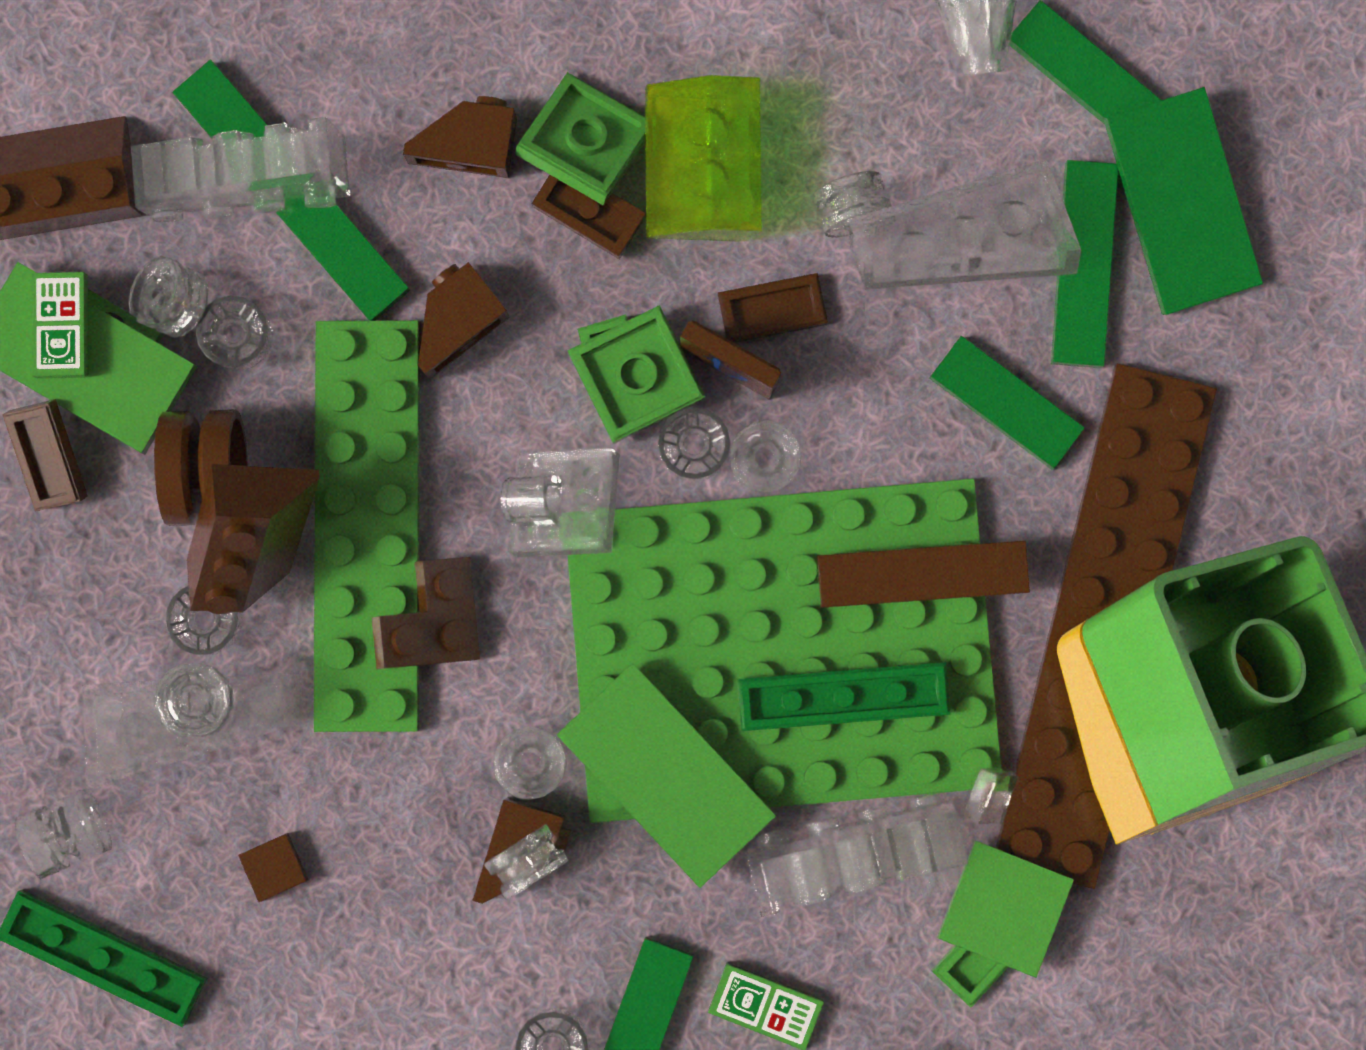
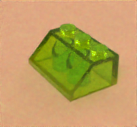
M707 75L647 84L645 86L646 238L740 242L747 241L762 232L760 78Z

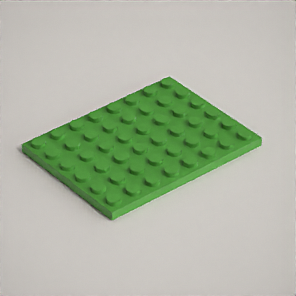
M974 479L564 514L580 712L633 663L769 808L1003 787L985 596L821 608L818 555L980 544ZM946 662L951 715L741 731L737 679ZM585 766L590 823L634 819Z

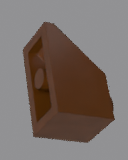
M479 96L476 103L462 101L405 143L403 155L410 165L508 178L517 124L514 108L507 107L505 100L495 97Z
M469 262L460 269L456 264H453L442 271L432 281L435 288L427 294L418 366L429 380L510 318L507 310Z
M505 798L472 901L483 904L547 870L551 866L553 857L563 860L572 831L563 827L566 816ZM522 838H525V844L521 846ZM494 856H495V857L502 856V857H504V858L499 859V858H493V857H494Z

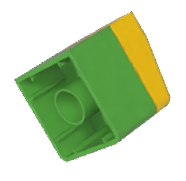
M1298 536L1163 573L1067 631L1058 641L1057 655L1091 783L1116 845L1149 834L1152 835L1270 794L1366 751V653L1323 552L1318 544L1308 537Z

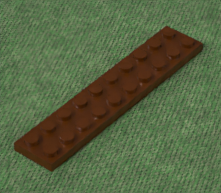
M1118 363L1114 365L996 844V849L1074 879L1073 884L1091 889L1096 887L1110 829L1091 783L1057 655V644L1062 635L1157 576L1173 571L1217 388Z

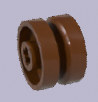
M236 409L210 410L204 418L201 428L198 420L190 411L162 412L159 416L155 432L154 474L156 495L164 524L168 526L196 524L212 464L248 466L244 424L240 412Z

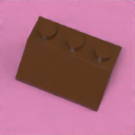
M126 116L0 137V240L142 217Z
M222 464L211 465L187 557L190 611H209L214 614L243 613L291 572L320 479L319 470Z

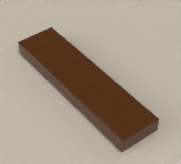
M1026 541L817 556L821 608L1030 593Z

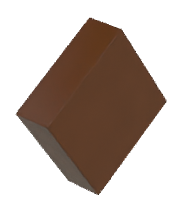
M288 833L238 855L258 903L309 880Z

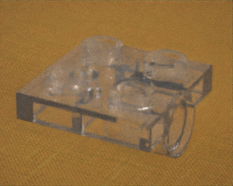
M612 447L518 454L515 477L505 479L501 489L502 512L505 519L510 523L508 552L516 558L611 553L620 454Z

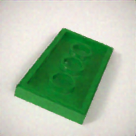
M1205 87L1103 119L1161 314L1168 315L1262 285V278Z

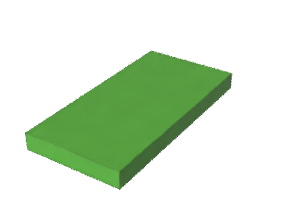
M17 262L0 290V371L47 399H56L59 406L145 455L155 439L159 416L162 412L172 411L198 366L88 303V377L39 379L33 377L32 273L36 272Z
M633 663L556 734L699 888L776 817L770 808Z

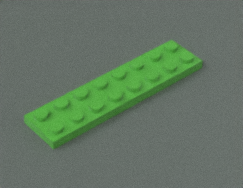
M418 320L316 321L315 470H319L320 479L315 492L314 732L419 731V666L376 669L372 617L419 613L415 562L419 561L420 367L418 366L420 356V322Z

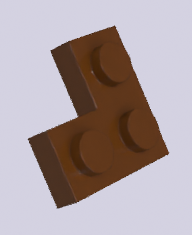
M470 557L415 562L420 613L372 617L376 669L479 660L480 651Z

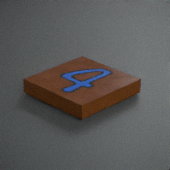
M694 320L687 323L680 336V347L683 352L768 400L771 398L779 383L781 376L780 368Z

